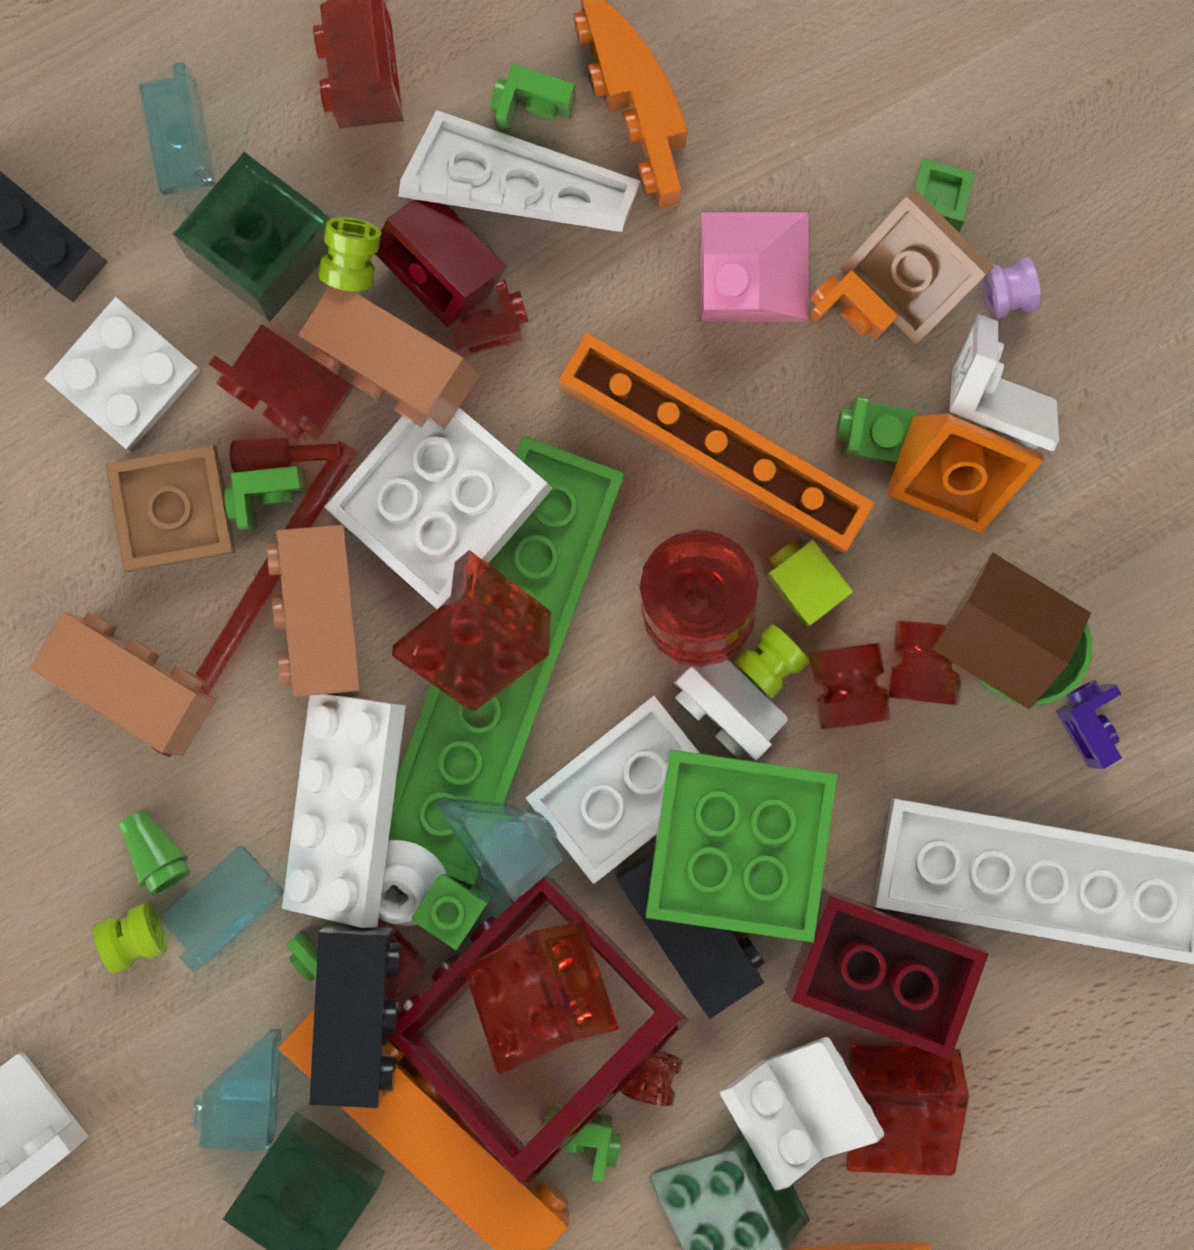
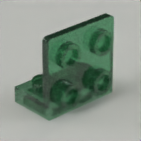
M741 1131L722 1150L656 1169L649 1177L683 1250H785L810 1220L793 1184L787 1188L775 1191Z

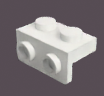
M713 645L708 646L674 681L682 690L675 699L698 721L705 714L721 728L715 738L737 759H740L744 753H747L752 759L757 761L772 745L769 740L788 720L787 716Z

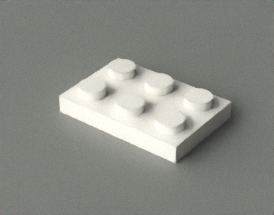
M654 695L526 796L529 804L593 884L657 834L669 749L699 753Z

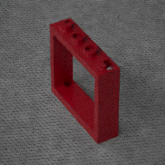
M542 874L536 879L531 877L521 888L516 887L508 898L512 904L497 919L491 916L474 930L470 936L473 944L459 958L453 955L435 970L431 977L435 983L421 997L414 995L401 1005L403 1009L399 1012L396 1035L388 1034L389 1039L520 1184L533 1181L689 1021L552 878ZM551 904L655 1013L525 1146L424 1034Z

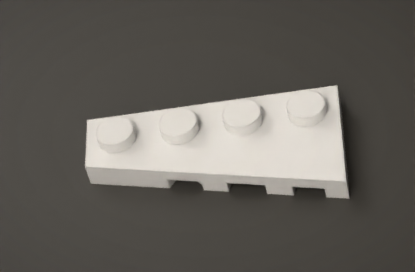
M436 110L400 180L398 197L622 232L636 199L641 181Z

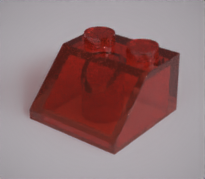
M328 0L320 4L322 24L313 25V35L318 59L326 58L328 78H323L319 81L324 112L333 111L340 129L404 121L392 19L387 1Z

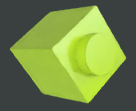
M794 539L769 559L775 568L767 573L765 577L804 627L813 624L853 593V590L814 540L801 547Z

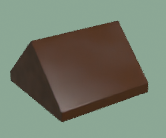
M992 552L931 649L1027 709H1030L1070 663L1091 612Z

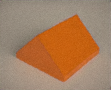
M948 413L913 416L887 488L888 496L982 533L1043 463V454Z

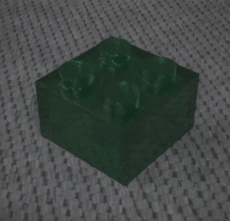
M243 152L172 235L189 261L271 322L318 267L322 256L328 253V246L324 241L326 223L330 217L247 153Z
M295 1111L222 1220L266 1250H337L378 1190L386 1171Z

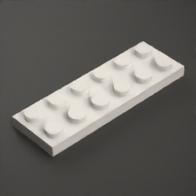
M891 798L873 899V906L876 908L1194 964V851Z

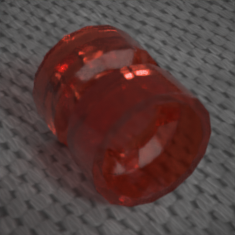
M896 621L892 651L903 659L901 664L892 667L887 697L959 706L962 681H960V675L952 669V664L955 663L931 649L945 625Z
M880 642L809 653L813 681L823 687V693L816 698L821 729L855 726L891 719L887 689L878 685L877 679L884 673Z

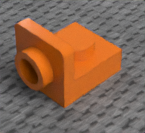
M852 270L841 281L834 275L830 276L810 298L816 304L809 315V319L815 325L839 303L845 309L841 313L845 322L859 335L865 336L869 333L876 340L898 318V315Z

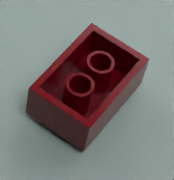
M822 888L814 943L802 942L785 991L794 1003L951 1060L989 954L971 942Z

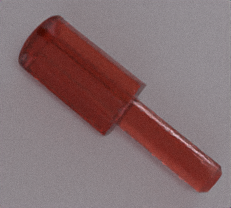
M289 438L232 440L229 456L232 470L237 473L291 467V462L340 460L343 456V449L339 443L289 446Z

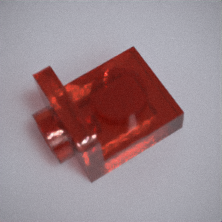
M505 279L495 282L503 313L493 316L492 311L489 309L476 311L460 318V326L451 328L457 351L461 357H467L522 340L519 325L529 322L520 290L509 293Z

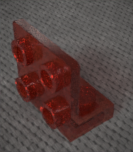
M263 324L260 325L233 366H230L215 355L208 364L221 374L216 381L218 386L252 410L255 409L259 402L267 406L262 416L298 441L304 432L318 441L353 390L351 384L315 362L307 354Z
M469 550L454 562L451 598L393 644L392 656L468 710L476 711L549 655L551 611Z
M583 921L537 929L467 964L464 968L488 1047L498 1073L511 1071L564 1046L603 1037L619 1030Z
M851 1044L849 1055L850 1074L866 1102L872 1108L877 1121L884 1131V1137L877 1143L847 1151L845 1159L846 1169L850 1172L954 1175L969 1100L960 1049H954L952 1058L949 1060L916 1047Z

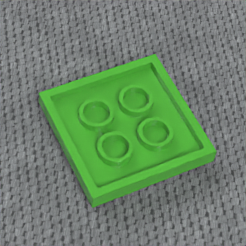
M669 749L645 917L814 943L838 774Z

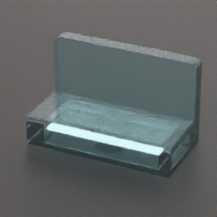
M184 62L172 64L175 78L139 84L158 188L163 195L216 185L197 81Z
M239 846L173 905L161 919L166 927L187 948L179 958L195 973L212 960L284 893V890L245 847Z

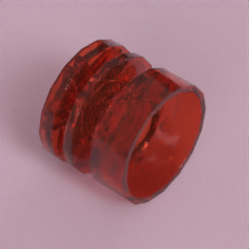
M696 529L674 534L654 549L643 566L639 589L646 633L660 653L678 664L704 667L722 663L742 649L753 632L759 583L754 563L741 545L721 533ZM699 599L708 601V608H703L699 615L690 613V605L695 606Z

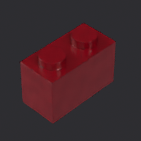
M417 199L387 218L381 229L379 250L375 253L446 327H449L486 299L507 268L495 255L494 251L476 236L452 208L446 204Z

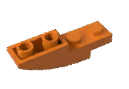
M580 0L581 11L573 13V20L580 45L590 44L595 63L587 65L594 95L596 98L605 95L609 112L630 107L629 110L623 111V117L631 144L640 141L645 158L644 162L638 163L639 176L645 195L655 193L659 209L679 204L682 189L671 150L686 146L688 129L669 81L642 38L606 0Z

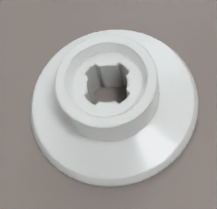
M403 840L388 841L379 918L381 920L399 926L417 925L412 921L414 912L438 876L441 874L447 875L444 866L434 854L412 842ZM391 886H398V889L402 890L406 895L399 894V892Z

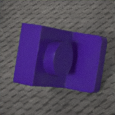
M1095 680L1087 682L1068 693L1066 697L1070 703L1056 711L1089 768L1105 769L1122 759L1115 746L1120 740L1114 726L1105 715L1101 714L1098 716L1095 712L1097 708L1122 694L1116 684H1102L1098 686Z

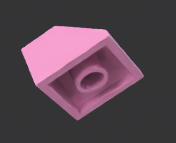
M701 212L700 322H808L809 212Z

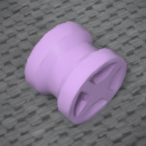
M1019 258L1012 266L1004 268L997 264H992L994 268L982 279V287L988 312L994 320L1005 318L1012 310L1021 309L1029 313L1040 308V283L1031 258Z

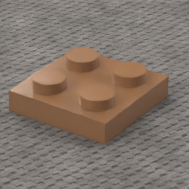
M914 189L888 215L840 270L845 275L852 270L898 315L894 323L917 345L994 266Z
M211 444L105 464L124 571L133 572L236 553L231 522L225 507V488L217 446Z

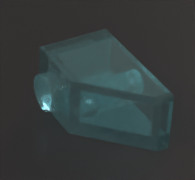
M446 797L436 803L439 811L488 886L514 902L564 860L553 842L557 838L554 827L539 812H535L532 815L513 804Z
M270 1029L215 1078L203 1091V1096L196 1097L193 1107L192 1126L194 1130H201L199 1148L267 1151L275 1140L281 1051L278 1047L281 1045L282 1029Z

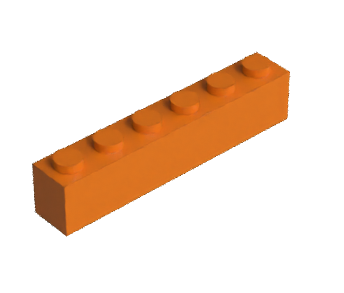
M586 332L558 379L559 390L838 555L848 550L875 504L870 499Z
M314 1008L278 1047L310 1079ZM387 1037V1056L396 1057L394 1090L385 1091L379 1108L340 1107L494 1250H548L569 1226V1211L565 1208L568 1205V1201L565 1196L546 1180L541 1185L535 1179L520 1184Z

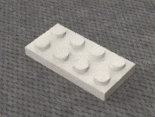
M333 694L309 696L282 909L360 928L377 927L406 705Z

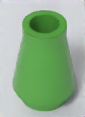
M146 809L130 815L118 825L124 837L139 886H147L151 895L159 894L173 887L190 874V870L185 863L188 856L159 827Z

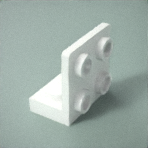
M978 314L952 369L949 413L955 414L957 418L983 429L989 427L1008 434L1012 441L1030 449H1038L1040 446L1054 451L1059 442L1057 400L1001 378L1004 364L999 362L1003 352L1004 343L998 341V321Z
M828 1037L758 1062L719 1092L775 1191L791 1186L823 1158L877 1143L884 1137V1131L877 1121L872 1108L866 1102L848 1071L843 1058Z
M23 1052L16 1054L0 1067V1208L64 1159L89 1137Z

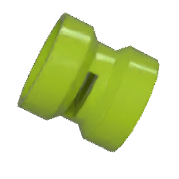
M335 217L329 219L324 233V241L328 246V253L320 259L319 279L333 288L344 291L357 292L370 289L375 275V267L370 260L372 255L379 250L382 234L380 229L372 223L357 218Z
M773 623L760 635V643L756 646L757 649L755 651L744 650L733 661L737 668L770 700L783 689V677H788L791 673H799L810 663V660L802 650Z
M147 902L129 909L127 916L117 920L110 917L93 925L92 932L96 949L103 964L112 974L132 967L134 960L145 957L150 960L167 952L168 944L164 928L156 911Z

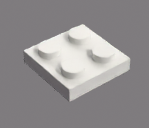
M115 297L44 379L125 449L132 451L202 370L121 300Z

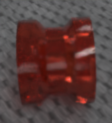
M660 1050L620 1092L631 1099L659 1106L673 1105L676 1093L672 1083L674 1076L681 1073L683 1059Z

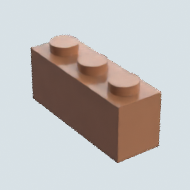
M329 286L298 336L314 348L309 356L311 359L336 375L342 367L356 375L351 383L378 401L384 393L398 401L394 410L421 428L429 420L445 430L480 376L463 357L353 291H344Z
M344 525L276 530L277 541L266 542L269 575L281 574L283 596L272 597L275 630L286 629L288 651L277 652L280 685L292 684L293 697L359 691Z
M87 611L83 618L63 612L29 669L161 753L184 756L217 700L201 690L205 681L178 665H175L172 671L156 662L161 654L137 639L131 638L127 644L113 634L117 626L98 614Z

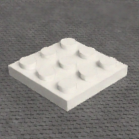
M458 408L445 430L429 420L421 428L402 416L324 508L430 604L445 614L553 488L461 408Z

